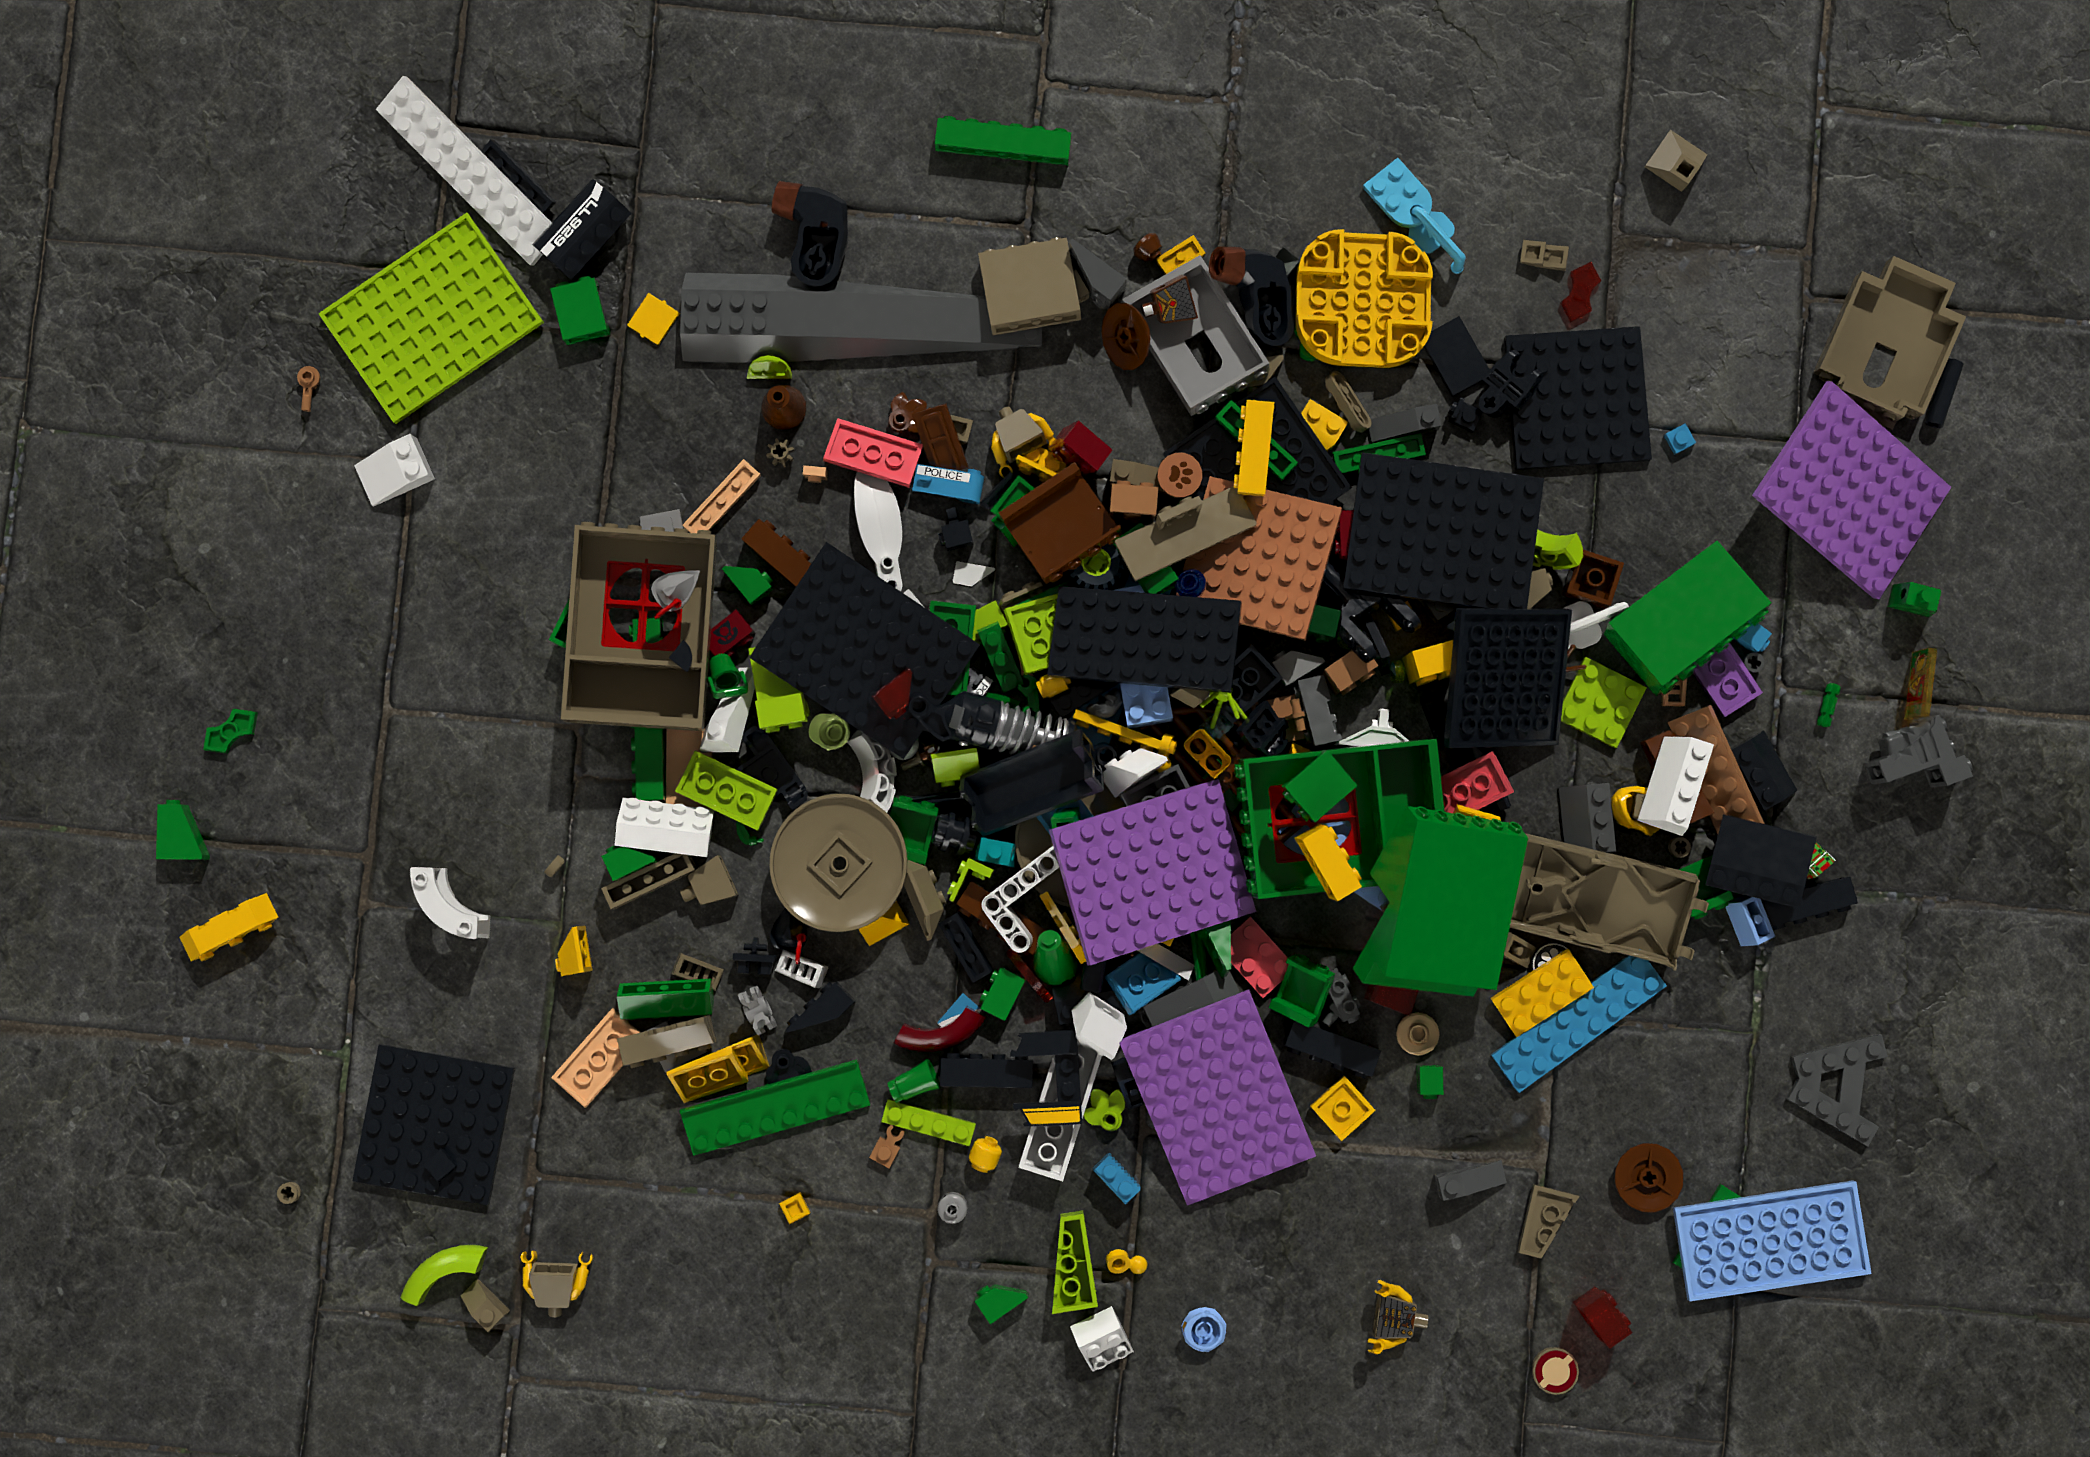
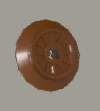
M1117 303L1108 309L1103 318L1101 331L1103 345L1108 357L1116 366L1123 370H1135L1143 364L1148 355L1151 340L1150 329L1146 320L1135 307L1128 303Z
M1642 1143L1629 1148L1620 1157L1615 1168V1185L1620 1197L1630 1207L1641 1212H1657L1668 1208L1678 1198L1683 1187V1170L1679 1160L1669 1149L1658 1144ZM1647 1171L1653 1175V1178L1649 1179V1183L1643 1180Z

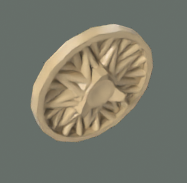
M1419 1012L1408 1014L1402 1018L1396 1031L1397 1041L1401 1048L1409 1054L1417 1056L1432 1051L1437 1045L1440 1035L1438 1025L1434 1019L1427 1014Z

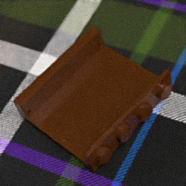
M1075 462L999 512L1000 519L1045 584L1050 581L1053 583L1058 581L1063 576L1062 573L1068 569H1076L1082 564L1081 560L1088 556L1093 557L1101 551V547L1107 543L1109 545L1115 543V540L1119 539L1122 534L1120 525H1116L1082 477L1080 469Z

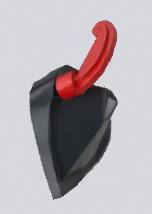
M784 908L774 922L770 933V940L773 946L785 951L796 950L795 962L799 964L801 948L805 945L808 938L807 926Z

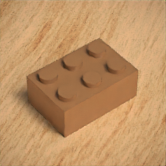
M1117 481V484H1112L1109 515L1114 522L1132 524L1142 522L1144 525L1154 523L1157 510L1158 487H1153V483L1147 482L1140 483V486L1130 485L1131 482Z

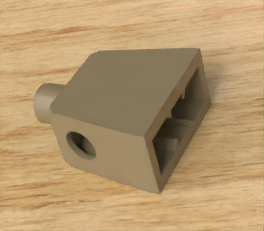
M720 855L715 856L689 874L688 879L691 885L680 890L685 902L697 897L700 905L739 895Z

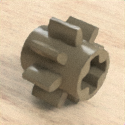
M776 438V443L773 446L767 445L771 453H768L766 456L767 458L774 457L772 462L774 466L779 462L786 467L785 462L794 460L790 453L794 452L795 449L793 447L787 448L789 444L787 439L781 443ZM780 448L785 451L782 457H779L777 454Z

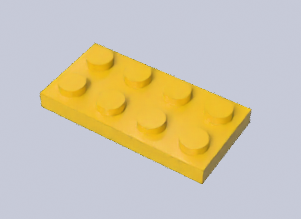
M1567 948L1490 999L1514 1035L1518 1037L1594 987Z

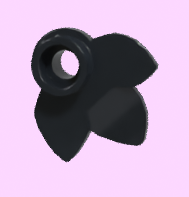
M779 1049L773 1054L772 1064L766 1070V1080L768 1084L810 1073L812 1070L807 1060L803 1057L794 1056L787 1049ZM781 1058H785L787 1060V1063L781 1064L779 1063V1060Z

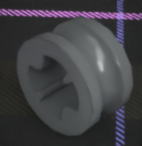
M1757 652L1746 654L1742 658V662L1749 673L1758 672L1764 667V658ZM1752 657H1754L1755 662H1758V665L1753 667L1754 669L1748 663V660L1752 659Z

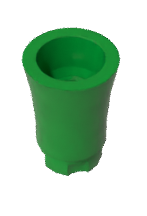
M929 1059L888 1082L890 1093L896 1103L903 1099L907 1100L927 1091L941 1088L937 1073Z

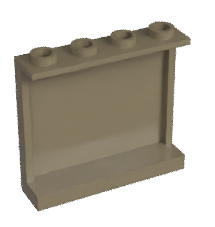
M1056 237L1044 242L1033 241L1021 246L1010 245L1004 249H988L978 253L993 336L1081 320L1080 305L1067 237Z

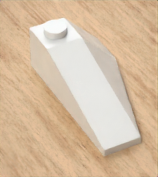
M752 667L738 668L739 672L743 671L748 682V693L721 699L704 730L699 749L701 753L739 752L755 689ZM740 681V683L736 687L743 686L742 682Z

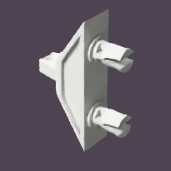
M1379 709L1377 720H1372L1370 727L1333 745L1357 747L1409 740L1393 728V722H1388L1389 710Z

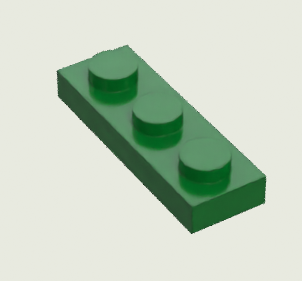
M998 621L978 629L977 632L1003 693L1017 687L1018 684H1024Z

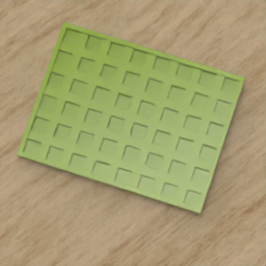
M467 212L318 313L395 424L544 323Z

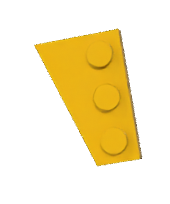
M1046 891L1041 894V900L1079 962L1083 964L1086 962L1077 930L1066 912L1060 913L1049 893Z

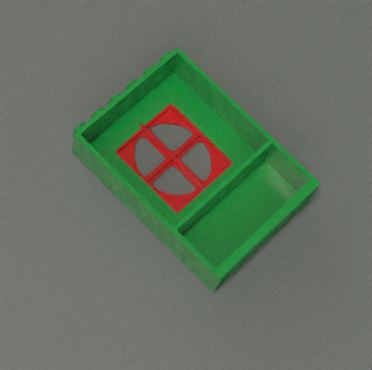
M1437 739L1329 749V753L1358 786L1344 797L1349 805V810L1346 813L1323 815L1316 822H1311L1310 820L1306 822L1302 817L1278 820L1275 817V810L1279 802L1284 798L1282 794L1284 789L1281 786L1285 783L1287 784L1315 760L1322 750L1237 759L1238 764H1234L1235 777L1239 778L1240 787H1237V799L1242 801L1239 819L1240 824H1244L1245 833L1241 834L1243 847L1247 849V856H1244L1245 870H1249L1250 879H1246L1247 892L1257 899L1325 892L1306 857L1288 849L1279 840L1277 830L1279 828L1307 825L1310 829L1317 824L1349 821L1351 824L1349 835L1339 847H1343L1350 857L1347 862L1352 869L1355 867L1362 878L1359 881L1362 886L1361 888L1378 886L1370 872L1406 807L1422 806L1429 810L1436 811L1440 809L1444 811Z

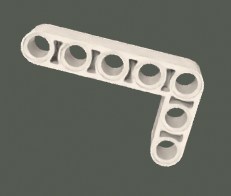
M1054 846L992 891L982 901L984 913L1015 952L1026 951L1032 945L1033 937L1010 904L1059 868ZM1044 857H1051L1053 859V868L1047 869L1044 867ZM1030 870L1035 874L1034 882L1030 883L1025 880L1024 874L1026 871ZM1008 884H1012L1017 888L1016 896L1007 894L1006 887ZM990 898L998 901L999 907L997 910L989 907L988 901ZM1003 917L1012 919V928H1005L1003 926ZM1016 936H1024L1027 940L1026 946L1021 947L1017 945Z

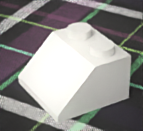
M1142 748L1133 753L1131 750H1128L1119 757V761L1115 758L1105 765L1106 770L1103 772L1104 783L1116 798L1123 792L1146 780L1165 764L1168 759L1166 756Z

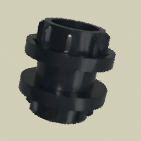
M948 812L947 815L940 814L936 818L931 842L933 845L938 846L939 851L945 852L949 846L955 848V855L962 856L963 853L969 854L973 851L978 831L972 827L970 817L964 816L961 822L955 820V813Z

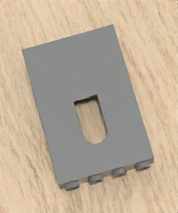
M1201 255L1122 299L1123 303H1128L1135 307L1146 320L1151 338L1149 349L1191 416L1196 413L1201 414L1205 412L1213 403H1221L1228 398L1229 394L1235 391L1240 392L1250 382L1254 380L1259 381L1267 376L1269 372L1268 360L1217 280L1211 278L1209 268ZM1179 275L1187 276L1198 315L1197 319L1160 323L1157 315L1144 317L1141 305L1152 301L1150 294L1152 289ZM1202 331L1205 332L1222 359L1221 368L1213 373L1202 370L1185 343L1186 340Z

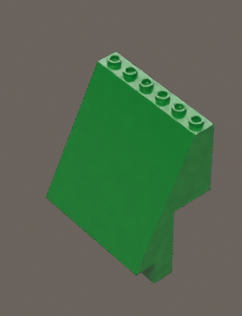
M1407 806L1370 872V875L1390 903L1353 967L1361 982L1364 984L1472 997L1478 988L1497 990L1528 837L1523 832L1522 827L1516 822L1508 823L1498 819H1484L1476 815L1473 817L1466 816L1458 812L1455 814L1448 813L1440 809L1436 811L1429 810L1422 806Z

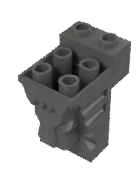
M1940 714L1911 722L1909 727L1882 733V738L1879 740L1881 756L1864 763L1871 784L1887 783L1923 769L1931 788L1948 786L1973 777L1971 772L1973 767L1970 760L1965 755L1955 756V745L1952 740H1949L1946 732L1947 724Z

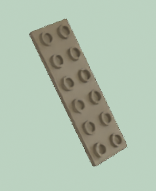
M1231 487L1204 500H1201L1199 496L1194 498L1190 496L1181 500L1179 505L1175 507L1167 506L1158 512L1159 514L1154 523L1116 539L1115 545L1134 581H1138L1255 527L1257 522L1243 496L1238 494V488Z

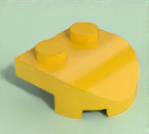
M1311 399L1301 413L1327 452L1334 447L1348 424V421Z

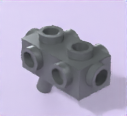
M1334 968L1330 970L1335 973V977L1328 993L1331 999L1328 1007L1331 1012L1323 1020L1329 1027L1338 1017L1342 1022L1347 1021L1348 1024L1361 1018L1358 1010L1361 1008V1005L1356 995L1351 996L1348 990L1351 985L1345 974L1341 975L1338 969Z

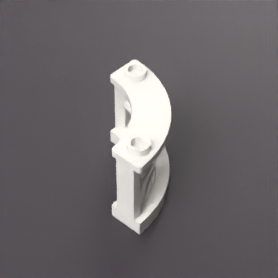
M410 868L411 883L415 897L422 910L436 925L451 934L464 938H489L490 915L473 912L457 901L449 885L447 868Z

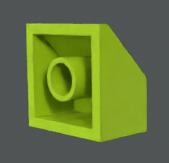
M977 748L931 754L935 781L937 784L941 783V787L954 786L955 781H960V776L980 769Z

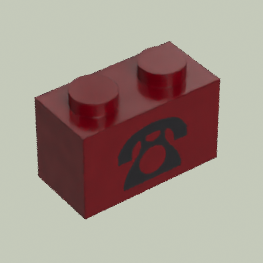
M737 610L733 611L711 629L710 651L714 656L727 654L732 657L736 653L734 650L740 645L744 647L754 639L752 637L755 634L754 630Z

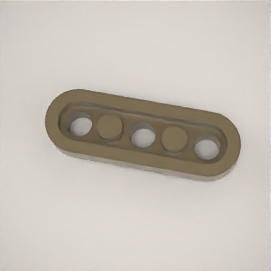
M1333 371L1326 376L1325 386L1335 398L1339 409L1347 417L1351 428L1360 433L1369 429L1372 425L1371 419L1345 377L1338 371Z

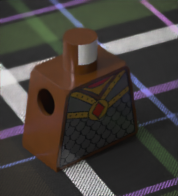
M1179 275L1150 291L1152 301L1141 305L1145 318L1157 315L1160 323L1198 318L1187 276Z

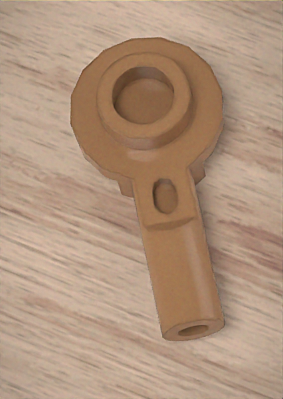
M305 366L298 372L297 380L303 386L301 410L310 412L312 390L316 389L320 382V373L314 367Z

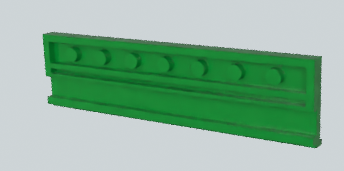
M856 1059L680 1109L679 1112L693 1156L867 1107L871 1103L859 1062Z

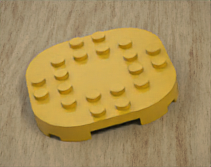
M1338 229L1319 235L1317 239L1306 247L1296 270L1295 326L1300 342L1312 356L1324 363L1337 366L1391 368L1407 363L1421 351L1432 329L1431 279L1433 278V271L1427 254L1414 244V240L1396 232H1388L1387 235L1346 233L1344 229Z

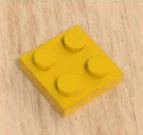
M1344 1075L1310 1105L1341 1141L1376 1111Z

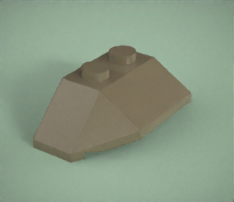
M908 860L904 887L926 940L929 941L933 939L944 912L943 904H946V900L942 891L937 892L934 885L938 881L933 869L929 871L926 866Z

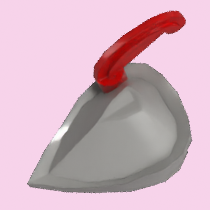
M700 570L668 573L658 577L653 582L651 587L652 594L657 603L663 608L656 614L655 619L660 618L667 611H677L683 608L694 591Z

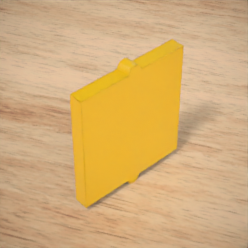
M648 293L627 326L638 332L641 338H647L659 346L680 313L667 305L665 300L661 301Z

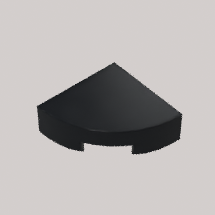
M683 640L670 655L669 659L687 673L692 666V652L689 645Z

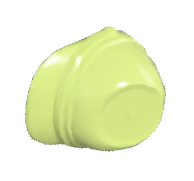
M834 713L816 715L809 726L810 739L827 751L843 747L848 742L851 733L849 724Z

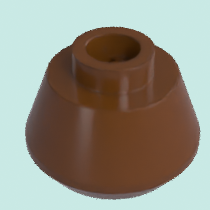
M1149 233L1144 236L1133 248L1134 256L1145 262L1156 261V258L1162 254L1160 252L1162 245L1158 235Z

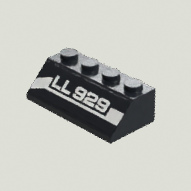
M592 178L532 245L562 274L572 280L632 213L615 196Z

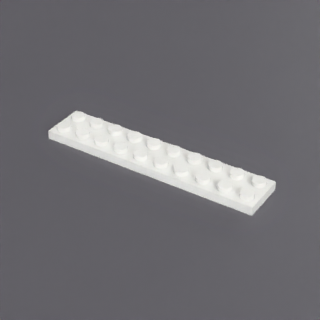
M402 76L376 110L529 265L534 266L542 254L532 244L552 222L408 77Z

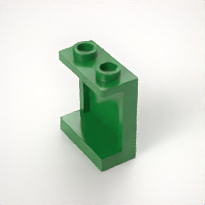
M590 276L581 277L578 279V282L570 284L569 282H561L556 284V287L550 288L562 339L567 345L611 334L605 320L598 291V282Z
M1322 750L1315 760L1281 787L1284 789L1283 796L1291 804L1295 802L1300 808L1297 811L1306 822L1308 820L1316 822L1358 785L1328 750Z
M907 796L894 797L889 816L894 820L902 833L908 860L925 865L938 815V808L934 807V803L922 801L920 804L912 802L913 799Z
M1295 954L1287 958L1288 968L1278 995L1271 1000L1269 1008L1309 1028L1319 1020L1335 973L1329 971V968L1325 965L1310 962L1309 958L1304 955Z

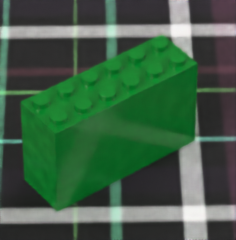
M1715 541L1611 620L1606 627L1604 635L1656 696L1660 693L1665 695L1675 687L1679 679L1684 681L1691 676L1697 665L1701 668L1708 663L1715 654L1714 652L1721 653L1729 646L1733 638L1738 640L1746 634L1747 629L1751 627V623L1755 627L1765 619L1764 616L1769 613L1767 609L1772 602L1718 541Z

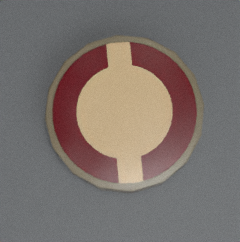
M1545 1348L1533 1360V1379L1537 1386L1546 1393L1554 1395L1564 1394L1571 1390L1578 1380V1363L1573 1355L1563 1348Z

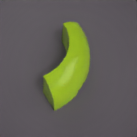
M1537 530L1533 566L1540 568L1541 565L1553 567V570L1579 566L1583 558V547L1577 533L1561 536Z
M459 1245L432 1255L412 1273L400 1298L409 1304L418 1306L425 1301L430 1288L441 1277L457 1272L476 1274L482 1270L488 1247Z

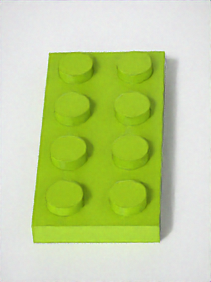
M696 750L675 792L759 831L778 789Z

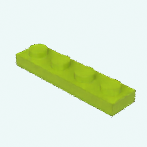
M887 1099L881 1121L967 1146L971 1144L976 1125L974 1122L901 1102L896 1103V1101Z

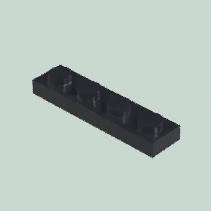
M490 139L481 152L546 215L556 201L495 140Z

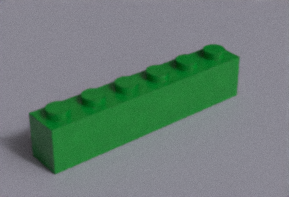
M944 116L937 120L936 151L1060 165L1069 164L1071 132H1067L1066 129L1045 130L1042 126L1027 128L1017 123H1011L1009 126L1001 125L997 121L981 123L972 118L963 121L956 120L952 116Z

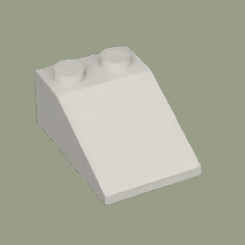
M411 434L388 443L354 465L373 507L435 479L418 439Z

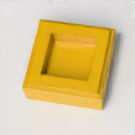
M801 1192L779 1203L789 1224L811 1213Z

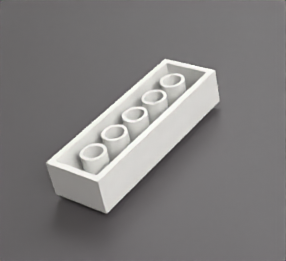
M1077 1039L1083 1118L1102 1056L1094 1048L1080 1043ZM1055 1055L1052 1057L1039 1102L1058 1100ZM1081 1124L1031 1126L1018 1168L1063 1182Z

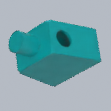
M977 837L973 860L1015 868L1017 860L1016 844Z

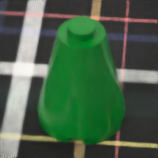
M1053 930L1044 931L1038 938L1033 959V969L1043 983L1048 985H1060L1068 979L1071 980L1078 971V958L1070 945L1057 932Z

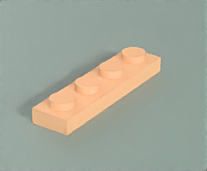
M743 459L686 520L683 526L690 533H697V530L710 531L758 480L761 474Z

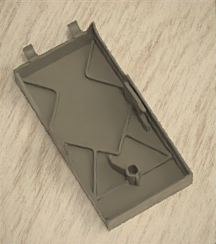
M1526 834L1528 842L1510 928L1606 953L1618 952L1664 964L1675 971L1679 956L1692 960L1695 950L1682 946L1692 909L1701 910L1706 913L1709 905L1707 901L1696 898L1700 883L1696 874Z

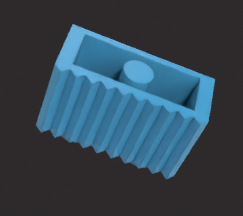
M1107 1153L1093 1167V1171L1124 1204L1128 1203L1140 1191V1184H1137V1181L1131 1177L1130 1173H1127V1170L1121 1167V1164L1111 1156V1153Z

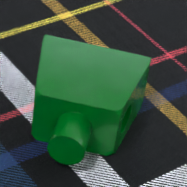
M1914 582L1892 585L1887 607L1931 617L1937 611L1941 590Z

